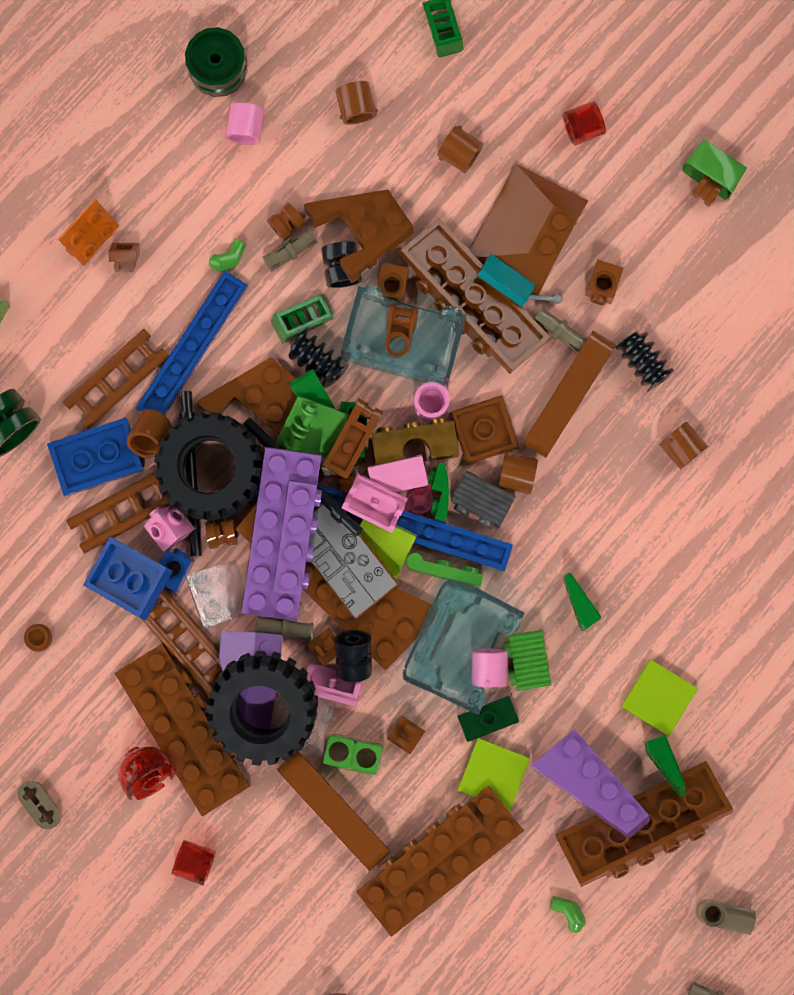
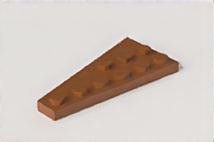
M306 562L305 572L310 573L308 590H302L344 631L360 630L368 633L371 636L370 656L385 671L444 611L396 588L362 617L355 620L313 564Z

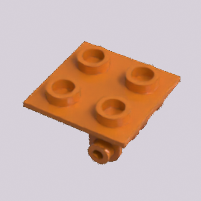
M94 198L58 240L66 248L65 250L84 266L120 225Z

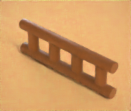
M142 329L62 401L69 410L76 404L86 415L81 423L87 430L169 357L163 348L155 353L145 341L151 335L145 329ZM135 350H138L146 358L147 362L135 372L125 359ZM115 368L127 378L116 390L104 379ZM97 386L107 398L94 409L84 396Z
M154 472L66 520L71 530L79 526L84 534L86 541L79 544L84 554L107 542L109 537L114 538L151 518L149 514L160 505H163L165 508L171 505L165 495L161 493L158 487L160 484L155 479ZM152 486L159 501L145 508L138 493ZM128 499L135 514L120 521L113 507ZM104 513L111 527L96 535L89 520Z
M164 587L159 596L162 601L151 610L146 621L141 620L209 696L213 687L211 682L222 671L218 659L219 648ZM170 609L180 622L167 632L157 619ZM188 630L198 643L185 653L175 640ZM204 651L216 662L205 674L193 662Z

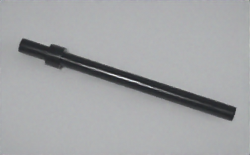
M181 391L182 413L179 414L180 419L186 416L188 418L194 417L192 391ZM194 447L186 458L185 471L189 484L198 490L196 452ZM188 516V520L195 528L189 534L191 557L202 556L200 520Z
M248 418L243 423V426L264 447L282 449L279 445L275 444V441L252 418ZM317 484V490H322L321 503L331 512L330 516L338 524L342 523L355 537L359 536L363 528L350 516V512L342 509L343 504H338Z

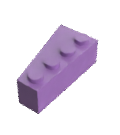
M575 729L531 765L536 773L574 798L578 803L599 816V818L628 839L651 821L647 812Z

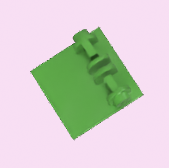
M298 396L275 444L285 447L286 450L320 454L321 457H326L349 415Z

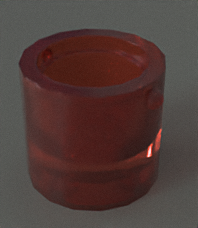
M595 101L562 113L566 132L574 146L606 134L605 123Z
M183 840L171 875L204 886L213 865L216 851Z

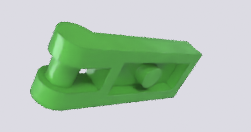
M412 553L407 557L406 565L410 571L478 588L481 587L484 575L478 574L479 569L463 565L462 570L452 568L451 562L436 559L435 563L423 561L422 556L418 553Z

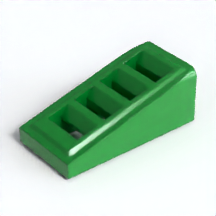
M450 0L423 2V8L438 57L463 51L462 37ZM444 8H446V10H447V11H445V12H441V13L434 14V15H432V13H431V12H434V11H437V10H441V9H444ZM449 19V21H445V22H442V23H439V24H435V22H439V21H442V20ZM450 29L453 30V31H450V32H447V33H443V34L438 35V33H440V32L447 31V30H450Z
M321 293L273 314L271 324L281 343L284 344L297 338L306 328L311 331L332 320L334 316ZM315 304L321 314V317L319 318L317 317L315 311L312 308V306ZM305 309L311 319L309 322L302 312ZM293 315H296L298 321L301 324L300 326L297 327L292 317ZM284 320H286V322H287V324H288V326H289V328H290L289 331H288V329H287L285 323L283 322Z
M567 573L563 577V582L578 625L584 631L599 621L601 615L573 575Z
M663 735L646 741L644 744L647 756L680 797L685 796L686 785L667 737Z

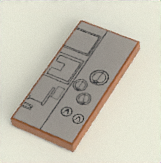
M321 504L320 507L313 511V517L318 518L316 535L310 534L308 545L314 546L311 563L355 620H358L400 586V583L361 534L355 537L342 523L338 524L330 516L331 512Z

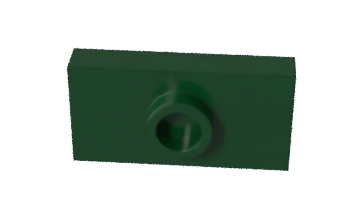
M510 696L457 716L467 742L519 722Z

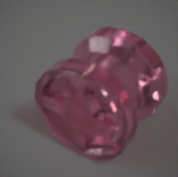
M413 488L407 493L406 507L410 513L423 516L430 512L433 506V496L427 488Z

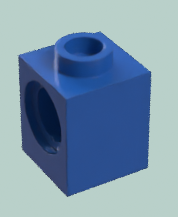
M177 548L173 552L166 549L159 564L168 567L171 562H179L181 571L177 576H170L165 587L180 593L194 563L188 560L189 554Z

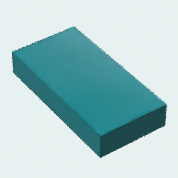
M492 254L486 259L477 275L521 307L527 302L535 287V284Z

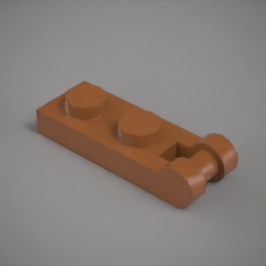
M360 398L355 403L322 467L344 479L349 477L383 413L378 408L372 409L365 405L366 402ZM359 415L369 419L366 426L357 421Z

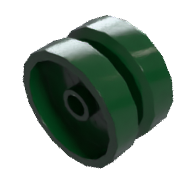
M219 27L206 28L196 33L188 42L185 51L186 67L194 86L203 94L213 97L227 96L237 91L244 83L248 72L247 59L239 38L231 31Z
M14 388L0 394V457L9 453L26 440L41 421V418L31 407L23 408L25 400Z

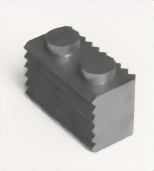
M466 471L451 499V503L455 504L453 509L465 516L472 513L480 517L478 520L480 524L493 529L494 525L500 528L516 496Z

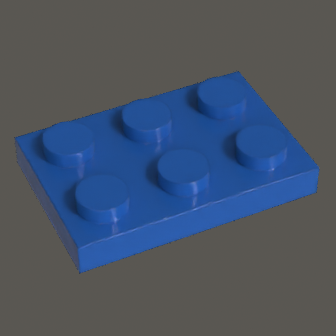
M126 417L47 443L65 497L144 471L140 456L134 454L127 445V437L131 429Z
M109 537L83 585L146 621L173 571L122 542Z

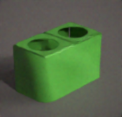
M703 139L684 164L682 171L698 183L704 175H707L724 186L718 196L726 200L734 192L747 167Z
M331 734L327 739L323 763L344 770L376 775L380 768L384 746L380 743ZM343 742L347 745L349 754L344 761L336 762L330 758L329 748L333 743ZM363 748H370L376 754V762L370 768H363L357 763V753Z

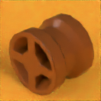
M704 175L691 195L695 198L700 197L704 200V204L710 207L724 186Z

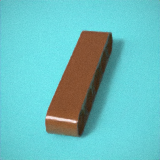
M594 330L591 332L522 444L545 458L548 456L616 347L615 343Z
M295 751L291 758L284 761L277 768L281 776L369 871L391 852L300 752Z

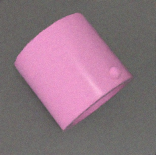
M250 103L230 104L225 138L238 144H259L264 109Z
M429 382L424 383L417 389L414 395V410L420 419L431 422V420L445 417L450 402L449 393L445 385L442 386L439 383Z
M482 648L471 651L473 686L502 687L508 685L507 650Z

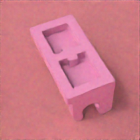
M422 454L375 466H367L370 480L394 492L428 485Z
M357 474L346 495L342 509L392 533L399 516L402 515L408 498Z
M309 663L307 680L314 682L316 687L314 694L316 696L356 707L363 681H343L336 676L335 669Z

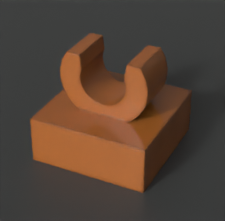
M112 243L108 251L109 262H115V272L120 271L121 262H127L130 266V272H134L140 254L139 243Z
M327 628L307 644L324 667L337 657L335 654L336 636L330 628Z
M402 716L387 739L411 754L425 733V730Z

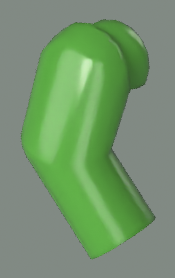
M234 239L229 252L219 255L214 254L210 257L209 266L218 272L235 268L239 264L246 244Z
M556 896L552 897L550 910L565 914L568 920V929L571 932L578 933L582 931L586 924V919L579 905L574 901Z

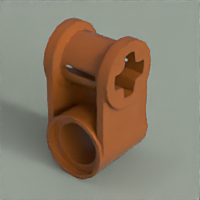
M391 303L385 339L386 351L391 356L403 358L410 353L417 325L418 307L407 309L396 307V304ZM397 316L407 317L409 319L397 318ZM395 338H403L406 342L405 349L400 353H395L391 349V342Z

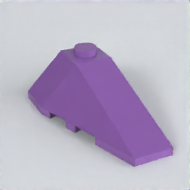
M221 631L218 657L220 668L224 671L227 664L232 660L238 661L240 656L249 653L251 656H255L256 651H265L266 656H272L273 652L281 653L283 635ZM254 686L243 690L239 694L236 703L241 717L253 727L270 729L276 691L264 686Z

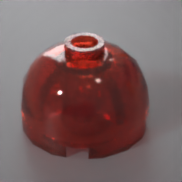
M134 747L125 754V758L121 762L118 770V780L129 800H132V796H135L137 800H142L164 788L165 785L161 782L168 776L172 780L176 773V767L169 756L156 747Z

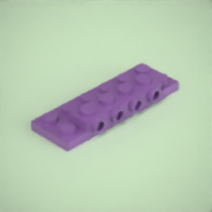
M265 447L242 608L243 614L297 621L301 592L302 589L308 590L310 573L305 572L306 562H312L314 549L313 545H308L310 534L316 535L318 518L313 517L314 506L320 507L322 490H317L321 462L320 454Z

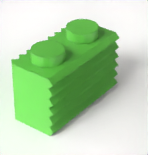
M542 630L508 635V641L503 642L504 649L508 651V658L512 660L513 669L508 670L510 685L516 686L517 691L551 686Z

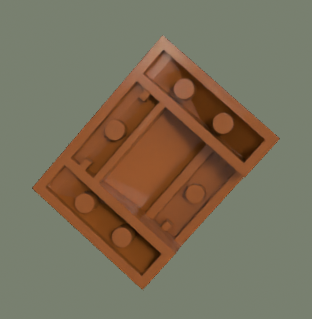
M515 164L470 251L482 264H484L490 254L494 255L535 284L532 294L539 295L588 200Z

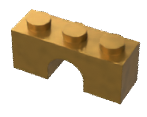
M447 418L431 420V425L420 426V422L404 424V429L393 430L392 426L376 429L377 433L371 434L376 465L403 459L405 447L412 442H420L426 445L430 452L431 461L459 457L454 421L448 422Z

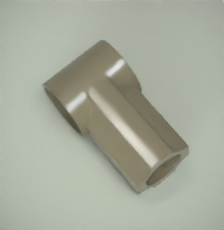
M711 899L701 901L696 908L698 920L707 926L751 935L756 921L755 910L720 903ZM715 906L717 915L713 920L708 921L705 917V911L708 907Z

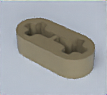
M27 781L19 787V801L40 828L51 829L60 823L62 812L43 785L36 781ZM27 787L30 789L37 788L38 792L35 796L40 803L37 804L32 798L28 800L25 798V795L28 793ZM41 806L46 811H54L55 814L52 816L53 823L42 821L41 818L44 817V813L40 809Z

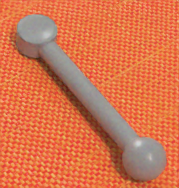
M555 293L553 296L531 294L528 300L553 301L555 304H559L562 302L563 297L559 293Z

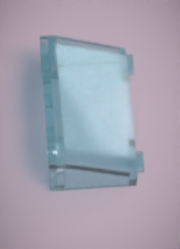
M366 285L365 288L358 286L341 348L343 360L424 383L435 382L448 387L467 315L463 314L461 309L452 306H446L445 310H439V312L418 307L417 325L410 353L403 358H395L385 348L390 305L394 303L396 307L413 309L417 306L386 299V296L381 293L382 289L373 285ZM397 316V318L409 319L407 317ZM395 338L391 342L393 352L400 353L405 349L406 342L403 338Z
M453 579L445 581L437 593L404 665L403 679L422 690L479 715L486 701V691L483 687L472 685L471 651L474 649L494 648L500 634L511 635L518 630L525 613L477 587Z

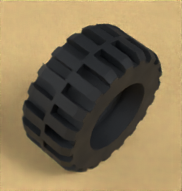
M200 412L195 413L194 417L188 418L186 416L180 419V424L176 427L171 426L166 431L169 434L165 440L161 438L158 444L160 447L159 454H155L154 462L157 464V470H154L155 479L159 481L160 486L158 487L161 493L180 512L199 520L217 521V519L231 518L237 512L241 513L247 508L246 505L250 501H254L257 496L256 492L260 487L263 453L256 438L234 418L223 416L220 413L211 412L210 414H204ZM205 441H216L226 445L233 453L236 463L235 474L231 482L224 489L214 493H204L194 489L187 481L184 473V465L188 454L195 446Z
M256 651L255 656L246 653L241 655L238 661L232 660L227 664L225 670L221 671L209 694L206 712L209 713L207 719L208 727L210 729L214 728L212 736L216 743L220 741L224 743L223 751L228 755L231 752L236 753V760L243 763L245 758L252 760V765L260 766L261 762L266 760L268 765L277 764L281 757L286 761L293 756L294 751L299 752L304 747L306 740L309 739L318 713V696L314 694L316 687L313 681L307 680L308 672L303 667L297 669L295 667L296 661L290 657L287 661L280 659L281 653L273 652L272 656H266L265 651ZM254 686H264L277 691L285 699L289 707L288 719L283 725L274 729H259L251 726L238 712L236 703L239 694L243 690Z

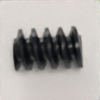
M306 328L291 345L289 359L295 360L298 358L297 365L299 367L307 365L306 373L313 369L319 380L324 378L322 386L328 388L342 377L350 363L341 367L340 364L343 357L339 356L333 360V349L324 353L323 350L326 343L323 342L316 346L317 336L314 335L309 339L306 338L309 329Z
M637 331L625 338L615 348L616 350L625 349L621 356L623 359L632 357L628 367L638 366L634 375L635 377L645 376L640 384L642 386L651 384L647 390L649 392L667 380L674 369H663L668 362L667 359L658 361L657 358L661 351L651 352L655 342L645 343L644 340L649 335L648 332L639 334Z

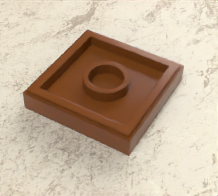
M503 396L450 412L466 465L519 449Z

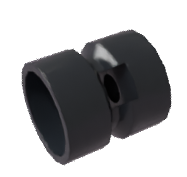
M336 242L321 248L323 264L328 266L325 270L328 288L349 287L362 282L360 273V278L351 283L340 264H336L340 262L341 258L357 252L355 242Z
M348 630L339 633L335 637V654L337 656L336 676L347 682H360L368 679L372 675V657L370 656L371 636L360 630Z

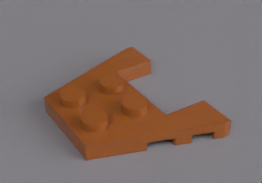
M388 189L304 204L305 212L315 228L342 217L362 247V250L340 259V266L351 283L357 281L360 278V273L366 268L371 269L376 265L377 259L385 252L390 253L414 233L412 223Z
M270 357L202 397L197 403L209 414L211 412L222 414L233 400L237 399L278 434L273 439L276 442L297 399L289 385L296 378ZM265 450L262 452V453H263V456H262V459H263V460H264Z

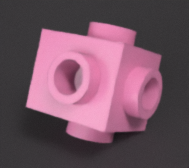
M160 505L149 514L151 519L144 525L163 552L180 544L195 529L185 514L172 505L166 508Z

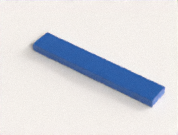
M223 272L136 406L138 411L152 409L166 415L247 290V284L228 272Z

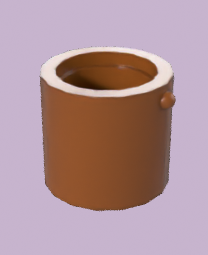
M350 82L335 90L341 113L340 119L343 121V124L364 123L377 116L378 109L375 108L369 82Z
M455 126L445 138L437 156L440 161L445 160L463 173H466L477 159L484 143L462 130V126Z
M152 409L141 411L127 437L129 449L140 457L154 458L155 454H159L160 447L158 444L161 438L165 440L169 434L166 432L171 427L169 419L159 411Z
M687 421L659 444L680 470L708 447Z
M511 452L505 453L498 487L503 490L506 489L531 495L538 459L515 455Z

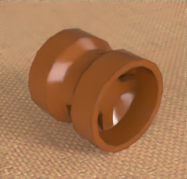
M288 202L281 207L279 214L272 215L267 219L271 228L283 241L291 236V231L295 228L299 229L305 224L301 215Z
M233 517L224 519L219 523L215 521L205 522L209 549L218 548L221 544H227L228 546L237 545Z

